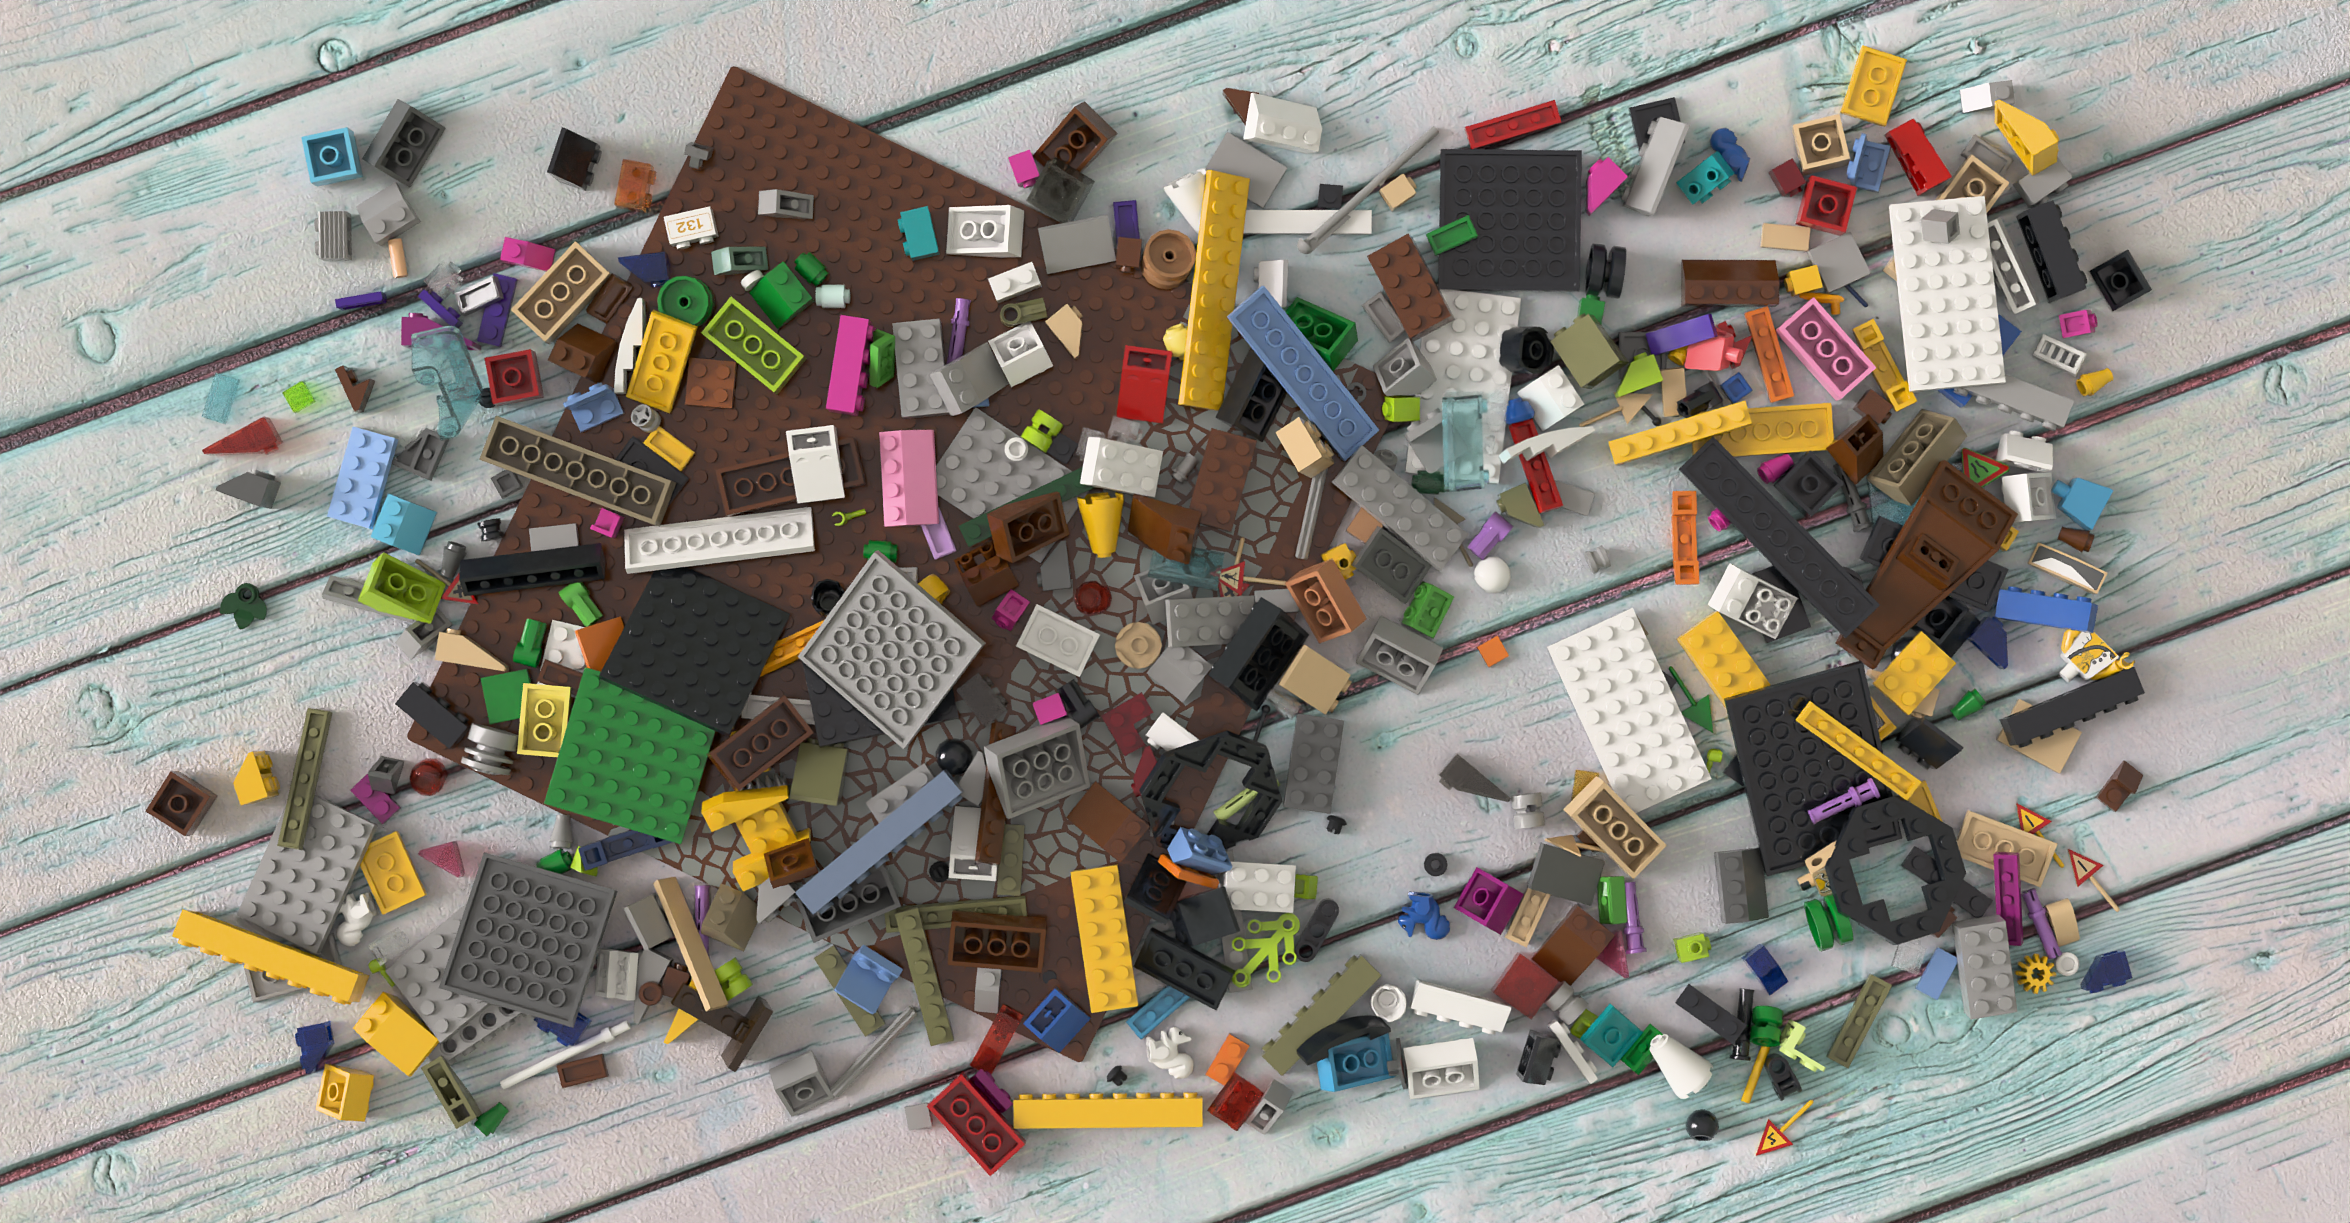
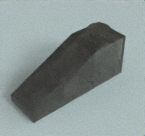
M1457 753L1452 756L1438 773V776L1441 777L1439 782L1449 791L1453 787L1458 791L1509 802L1511 800L1508 795Z

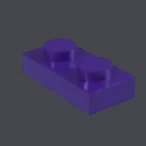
M424 289L418 295L422 301L452 328L458 330L463 324L458 319L461 315L451 306L447 309L441 303L444 299L434 290L430 293Z

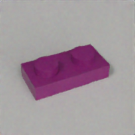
M368 774L350 790L381 824H385L401 808L388 793L371 790Z
M981 1069L970 1078L1001 1113L1013 1105L1010 1101V1095L1004 1089H999L994 1083V1077L989 1072H984Z

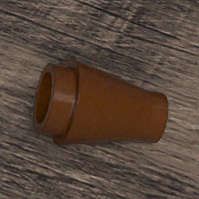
M2062 526L2057 540L2063 541L2080 552H2089L2095 535L2091 534L2090 530Z

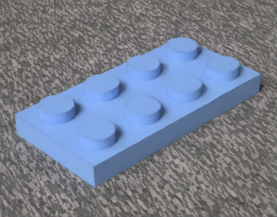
M357 427L352 428L327 517L373 529L399 439Z

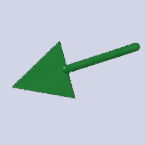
M1670 666L1669 671L1692 704L1681 712L1682 715L1713 733L1709 694L1695 702L1674 668Z

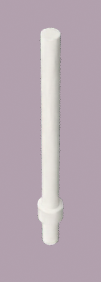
M626 1020L612 1028L608 1026L600 1030L601 1033L500 1081V1084L505 1090L604 1041L608 1043L614 1040L615 1036L631 1029L630 1023Z

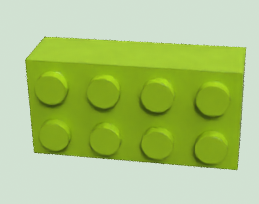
M732 297L728 299L701 332L777 395L807 359Z

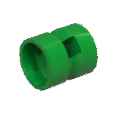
M1772 1006L1754 1007L1752 1011V1023L1754 1026L1750 1030V1042L1763 1047L1779 1046L1782 1033L1779 1027L1782 1026L1784 1012Z

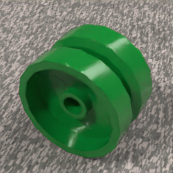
M677 276L668 280L660 289L657 298L660 313L697 327L707 322L712 316L715 307L714 295L710 287L702 280L689 276ZM685 298L688 299V305H687V306H685L686 304L683 303V300H684Z
M1833 894L1824 896L1823 905L1817 899L1804 902L1809 929L1819 951L1832 949L1834 939L1840 945L1853 942V931L1849 917L1838 913Z

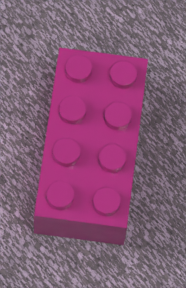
M845 315L840 316L826 409L830 412L858 416L859 411L863 412L865 398L861 395L862 389L867 388L868 374H866L865 370L866 365H870L869 345L870 342H873V332L876 330L869 319Z

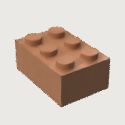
M1333 558L1303 569L1285 582L1319 644L1352 632L1367 619Z

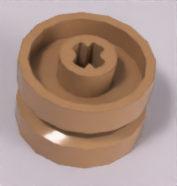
M1171 229L1159 231L1151 236L1145 246L1140 263L1145 279L1153 286L1166 290L1177 288L1185 283L1195 263L1196 251L1194 244L1185 234Z

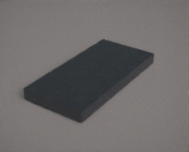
M1154 927L1150 929L1133 966L1216 1011L1236 972Z

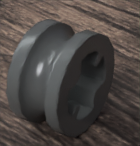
M1354 382L1346 389L1352 391L1354 387L1360 388L1359 392L1362 391V396H1358L1356 400L1359 404L1366 397V389L1361 383Z

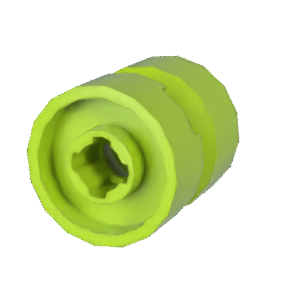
M1038 409L1031 419L1032 426H1027L1020 437L1047 453L1053 443L1051 438L1057 436L1064 425ZM1041 424L1049 429L1046 434L1038 430Z
M736 957L714 970L727 1001L753 985L747 974L741 973L742 966Z

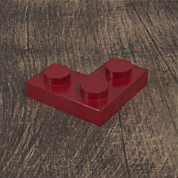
M1142 692L1101 716L1124 756L1145 745L1133 725L1154 713Z

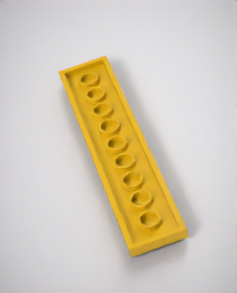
M1214 170L1206 171L1178 404L1219 411L1223 403L1232 323L1227 316L1234 311L1250 178Z

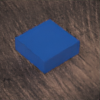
M1740 372L1719 385L1732 404H1735L1753 391Z

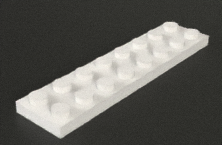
M811 507L660 525V527L649 526L624 529L625 569L627 574L815 551Z

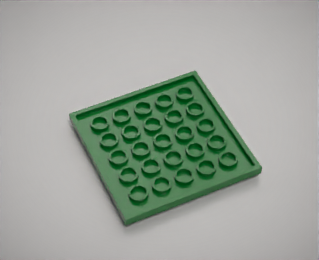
M585 667L544 804L682 844L708 759L707 754L710 752L716 731L599 679L601 671Z

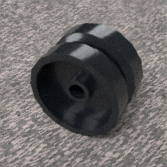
M1594 243L1591 245L1585 272L1586 295L1598 296L1604 284L1606 297L1620 298L1626 267V247L1613 246L1607 260L1605 245Z

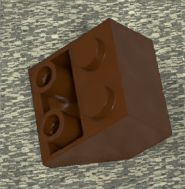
M1869 414L1852 423L1826 447L1827 451L1855 485L1884 456L1883 432Z
M993 540L954 559L966 588L977 607L1019 585L1007 560L996 555Z

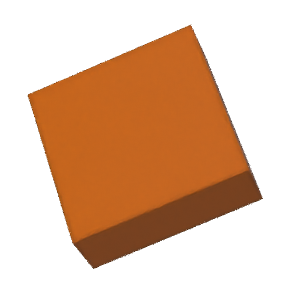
M1498 635L1477 647L1488 667L1509 656Z

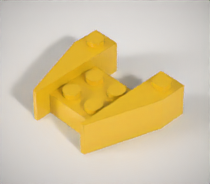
M788 785L747 789L738 792H723L702 802L701 813L711 832L735 822L751 852L733 861V874L742 891L762 884L769 878L764 853L809 838L811 841L810 828L797 833L781 802L789 798Z

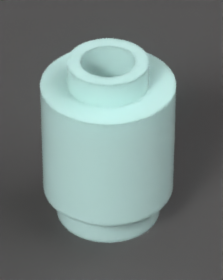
M822 285V287H816L817 306H822V308H845L846 303H850V289H846L845 285Z

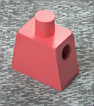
M1716 328L1717 337L1688 345L1684 368L1721 371L1729 367L1730 361L1740 363L1743 357V350L1733 348L1734 336Z

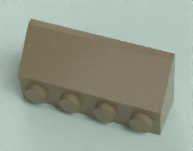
M1921 409L1866 479L1894 501L1912 506L1926 488L1939 462L1942 460L1948 461L1966 439L1967 435L1955 418Z

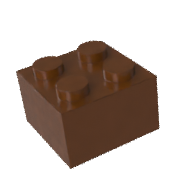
M170 771L145 812L183 836H192L218 795L180 771Z

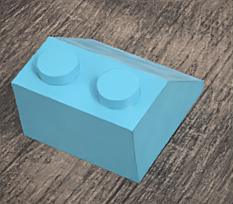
M388 494L371 538L420 556L437 512L396 495Z

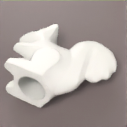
M370 892L365 893V895L361 894L359 896L360 900H356L353 893L346 895L339 913L344 915L346 921L339 925L336 933L338 940L345 946L351 947L358 944L363 937L361 930L368 927L372 917L376 915L377 909Z
M1171 1027L1169 1037L1166 1032L1161 1031V1040L1159 1041L1146 1037L1149 1062H1152L1159 1068L1169 1069V1074L1176 1079L1187 1078L1193 1072V1059L1186 1053H1178L1177 1045L1191 1041V1037L1186 1036L1178 1027Z

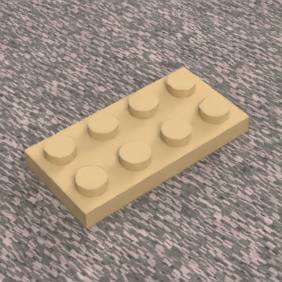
M1969 810L1966 812L1956 839L1963 859L1994 870L1993 854L1995 852L2019 853L2020 880L2038 887L2042 886L2058 844Z

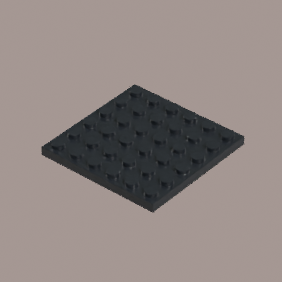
M1441 149L1439 228L1469 215L1478 238L1439 255V289L1462 291L1579 292L1582 150Z
M688 567L655 570L606 661L599 679L730 737L790 618V614Z

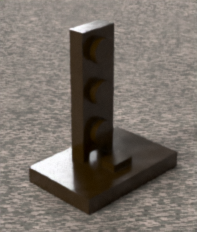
M684 982L671 1001L672 1005L731 1037L721 1057L727 1068L734 1072L738 1070L773 1014V1010L768 1002L760 996L756 998L746 1016L737 1013L727 1006L706 1012L697 989Z

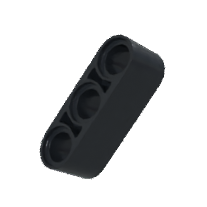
M1327 898L1319 902L1295 946V954L1300 961L1310 962L1315 958L1339 914V907L1333 899ZM1326 903H1331L1335 907L1334 913L1330 916L1322 913V907ZM1314 924L1323 926V933L1320 936H1313L1310 933V929ZM1307 944L1312 947L1310 956L1303 957L1299 954V948L1302 945Z

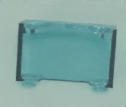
M445 326L411 334L412 372L418 383L425 386L438 384L442 392V396H437V404L439 406L437 432L440 440L454 438L460 434L479 403L483 391L481 381L462 333L454 326Z

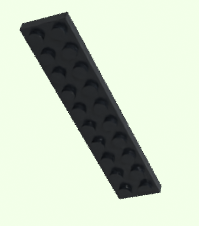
M1714 437L1707 441L1679 468V471L1844 638L1851 634L1880 606Z

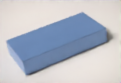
M1937 947L1915 989L1938 1000L1957 964V957Z

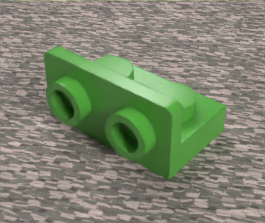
M876 329L873 332V343L869 350L870 385L878 388L894 377L895 336Z
M1422 581L1415 590L1410 606L1404 612L1402 623L1434 639L1454 596L1432 584Z

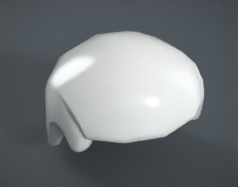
M1486 557L1479 561L1475 568V580L1487 593H1500L1507 588L1511 581L1510 569L1506 562L1499 557Z
M1385 984L1377 987L1373 992L1371 1007L1377 1017L1383 1018L1387 1022H1393L1400 1019L1406 1012V996L1397 986Z

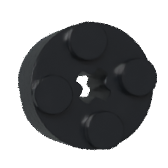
M1513 327L1505 330L1502 333L1500 344V365L1515 374L1542 373L1543 369L1551 364L1554 355V346L1546 335L1548 332L1542 327Z

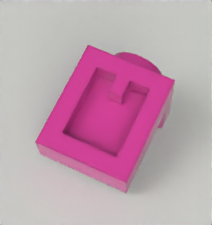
M2091 309L2059 315L2063 338L2094 333L2095 327L2098 326L2096 314L2092 313Z
M1011 589L996 608L992 619L999 627L1011 631L1028 607L1030 601Z

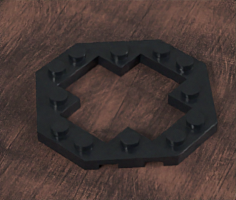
M1226 730L1164 752L1139 789L1156 845L1167 849L1180 828L1172 825V822L1181 810L1179 804L1168 801L1164 797L1185 765L1206 772L1217 754L1250 766L1251 768L1242 780V784L1245 788L1256 791L1258 794L1237 825L1217 818L1207 835H1215L1220 838L1225 849L1234 847L1236 842L1247 838L1249 841L1259 838L1283 802L1267 746Z
M1899 795L1852 808L1848 816L1849 820L1834 845L1835 849L1831 858H1828L1824 866L1838 913L1858 922V925L1885 938V941L1892 945H1899L1939 932L1966 875L1953 828ZM1901 819L1907 841L1925 836L1929 837L1941 881L1921 887L1928 910L1890 921L1884 899L1862 904L1849 859L1870 853L1863 830Z

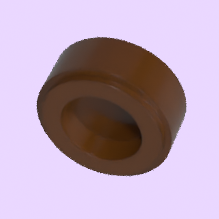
M646 982L639 989V998L645 1005H655L663 997V989L657 982Z

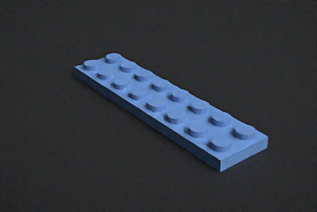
M1261 286L1227 316L1343 461H1346L1359 446L1364 445L1379 431L1377 426L1265 286Z

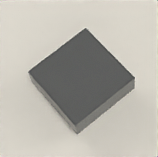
M504 470L491 477L502 499L524 488L514 472Z

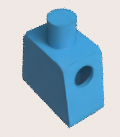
M2073 478L2069 485L2057 480L2051 489L2052 493L2061 497L2057 508L2084 530H2092L2114 491L2081 478Z

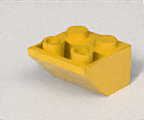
M265 751L248 753L233 782L240 805L254 804L279 795L280 784L277 777H273L271 767H273L272 760Z

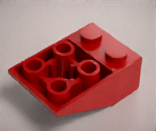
M1125 345L1117 418L1163 424L1172 351Z

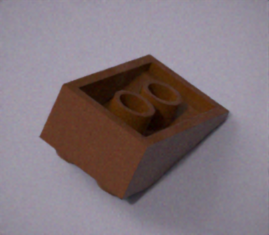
M1084 101L1069 112L1034 153L1033 157L1067 188L1099 156L1118 133Z
M1059 492L1010 503L987 514L996 555L1011 563L1069 535Z
M1134 494L1127 531L1166 559L1189 565L1197 544L1202 512Z
M1096 781L1066 817L1120 863L1150 827L1146 821Z
M1575 904L1531 959L1560 983L1565 981L1571 986L1599 956L1615 935Z

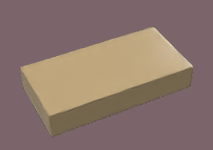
M1763 223L1760 247L1807 252L1809 249L1810 228Z
M1684 367L1659 369L1663 381H1661L1664 417L1679 415L1677 401L1687 397Z

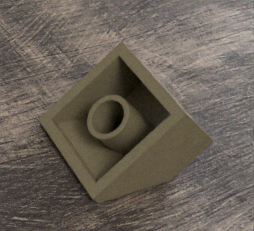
M721 883L702 923L701 934L744 952L758 923L757 904L743 892Z

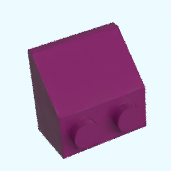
M1476 867L1454 908L1501 935L1524 894Z

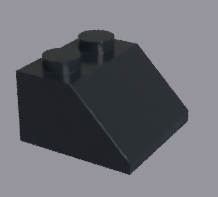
M1947 596L1911 629L1917 634L1922 631L1952 658L1981 622L1969 608Z

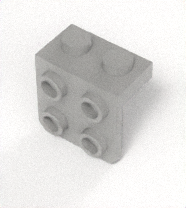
M1437 408L1427 415L1429 418L1422 424L1419 420L1407 427L1409 432L1404 435L1428 473H1434L1467 451L1465 442L1449 419L1451 416L1447 409L1440 411Z

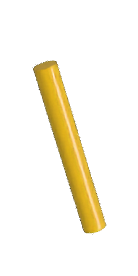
M1760 1047L1741 1101L1750 1104L1770 1047Z

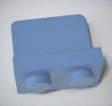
M1865 133L1861 134L1860 139L1856 138L1853 146L1855 159L1854 161H1849L1846 173L1848 175L1847 179H1850L1851 186L1879 193L1891 146L1870 142L1867 140V134Z

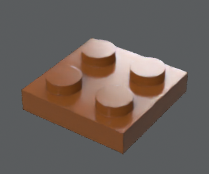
M689 358L685 405L733 409L737 362Z

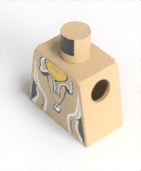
M1836 841L1805 860L1809 873L1797 878L1802 891L1816 886L1821 896L1824 897L1832 894L1824 866L1828 858H1831Z

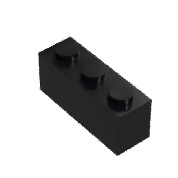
M412 682L395 705L447 748L454 749L470 730L471 726L467 723L469 719L459 711L457 713L453 712L449 708L451 704L441 696L436 698L431 693L433 689L426 683Z
M1690 984L1686 986L1675 1002L1734 1046L1739 1043L1749 1029L1745 1023Z

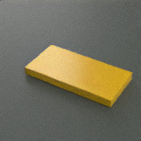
M653 310L626 397L670 413L698 327Z

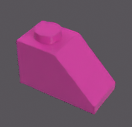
M505 237L500 260L507 264L547 272L553 265L556 250L528 241Z

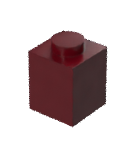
M1793 158L1769 172L1782 197L1787 194L1792 197L1803 191L1801 186L1806 181Z

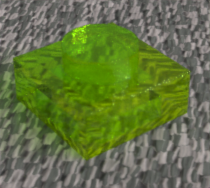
M304 381L282 392L293 413H297L316 402Z

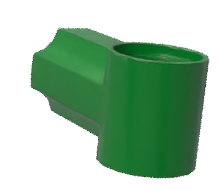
M526 619L521 641L518 642L514 651L513 662L533 668L538 667L542 656L541 645L547 623Z

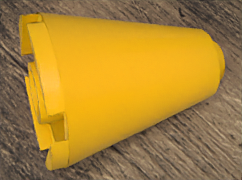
M1108 492L1090 493L1084 499L1078 496L1077 503L1092 553L1097 554L1099 558L1111 557V553L1116 552L1124 494L1115 492V497H1110Z

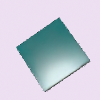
M1609 1004L1581 1036L1580 1040L1613 1068L1642 1035L1643 1031L1613 1005Z

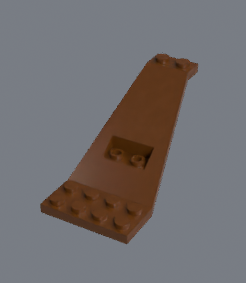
M1946 460L1940 461L1917 504L1866 589L1880 606L1846 638L1840 634L1835 643L1859 661L1861 660L1870 669L1877 668L1884 653L1894 642L1998 552L2018 513Z

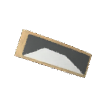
M2039 542L2027 563L2091 594H2098L2107 576V572Z

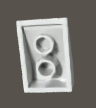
M1011 205L949 207L946 254L1000 258L1021 257L1024 210Z

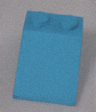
M1389 1033L1372 1040L1366 1035H1362L1328 1049V1058L1317 1062L1321 1090L1337 1092L1394 1078L1395 1076H1389L1387 1070V1062L1393 1061Z

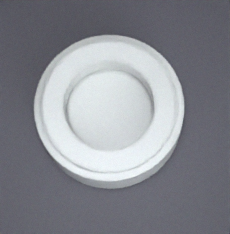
M760 270L753 271L742 279L741 285L746 291H750L764 275Z
M2062 952V955L2056 956L2054 967L2059 974L2071 976L2078 971L2079 960L2070 952Z

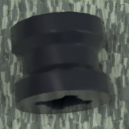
M501 518L477 523L478 528L482 532L481 542L505 537L504 532L500 529Z

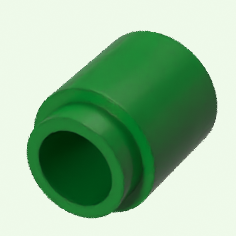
M803 252L794 261L796 264L794 269L809 284L813 283L816 287L829 275V272L826 271L827 267L811 252L808 254Z
M869 540V544H864L863 558H867V561L875 551L879 550L893 563L897 562L898 544H892V541Z
M559 849L541 858L540 862L536 863L537 868L564 874L572 869L570 866L573 858L568 851L565 852L563 849Z

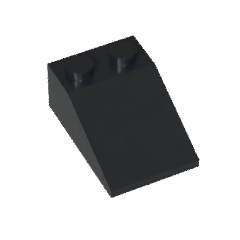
M562 127L547 173L560 183L586 191L587 186H591L594 179V173L592 172L594 164H598L601 158L602 151L599 150L600 146Z
M1911 718L1894 740L1899 744L1897 747L1908 756L1913 754L1918 758L1916 762L1926 770L1929 768L1938 769L1964 748L1927 719Z
M1225 886L1178 899L1169 918L1176 932V940L1190 947L1240 931Z
M1534 1030L1529 1031L1516 1075L1522 1082L1545 1085L1547 1080H1551L1554 1072V1067H1551L1553 1059L1558 1058L1561 1050L1558 1038Z

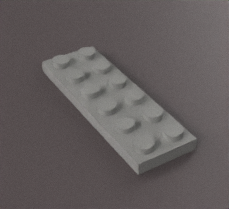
M1362 445L1357 448L1332 481L1335 486L1438 571H1442L1469 535Z

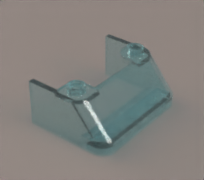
M1484 391L1446 392L1442 397L1445 492L1485 489L1486 484H1489V470H1485L1483 465L1482 418L1483 413L1488 411L1487 399H1483Z

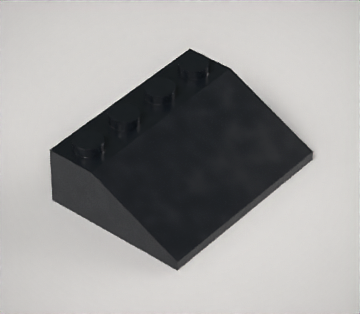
M1261 597L1252 607L1251 613L1246 620L1239 626L1238 632L1232 641L1226 645L1219 660L1213 664L1208 675L1257 712L1310 634L1281 608Z

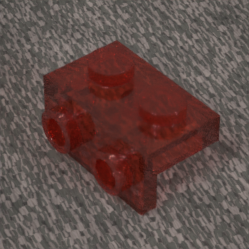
M1234 1072L1207 1111L1228 1124L1233 1130L1238 1131L1254 1107L1259 1103L1264 1093L1253 1083Z

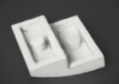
M599 948L595 995L605 998L635 1000L638 953Z

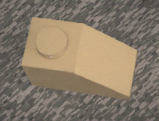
M1066 304L1045 322L1076 360L1080 355L1083 325L1080 319L1083 316L1075 306L1070 308Z

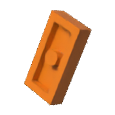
M1229 1033L1205 1075L1226 1086L1250 1045Z

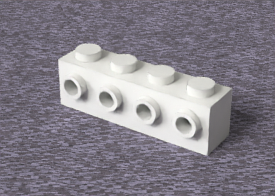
M1998 218L1989 222L1988 230L1992 266L1996 274L1994 278L1999 289H2003L2006 295L2004 300L2009 311L2013 310V313L2016 314L2040 302L2002 219Z

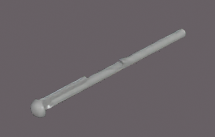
M1433 126L1306 240L1300 238L1297 243L1298 250L1303 254H1310L1351 218L1348 214L1366 199L1374 188L1383 186L1384 182L1438 135L1439 131Z

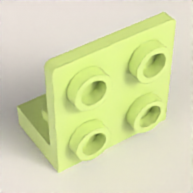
M1789 1019L1781 1033V1047L1779 1051L1794 1060L1800 1057L1799 1063L1815 1073L1817 1069L1824 1072L1826 1067L1794 1049L1796 1045L1799 1046L1804 1040L1806 1028Z

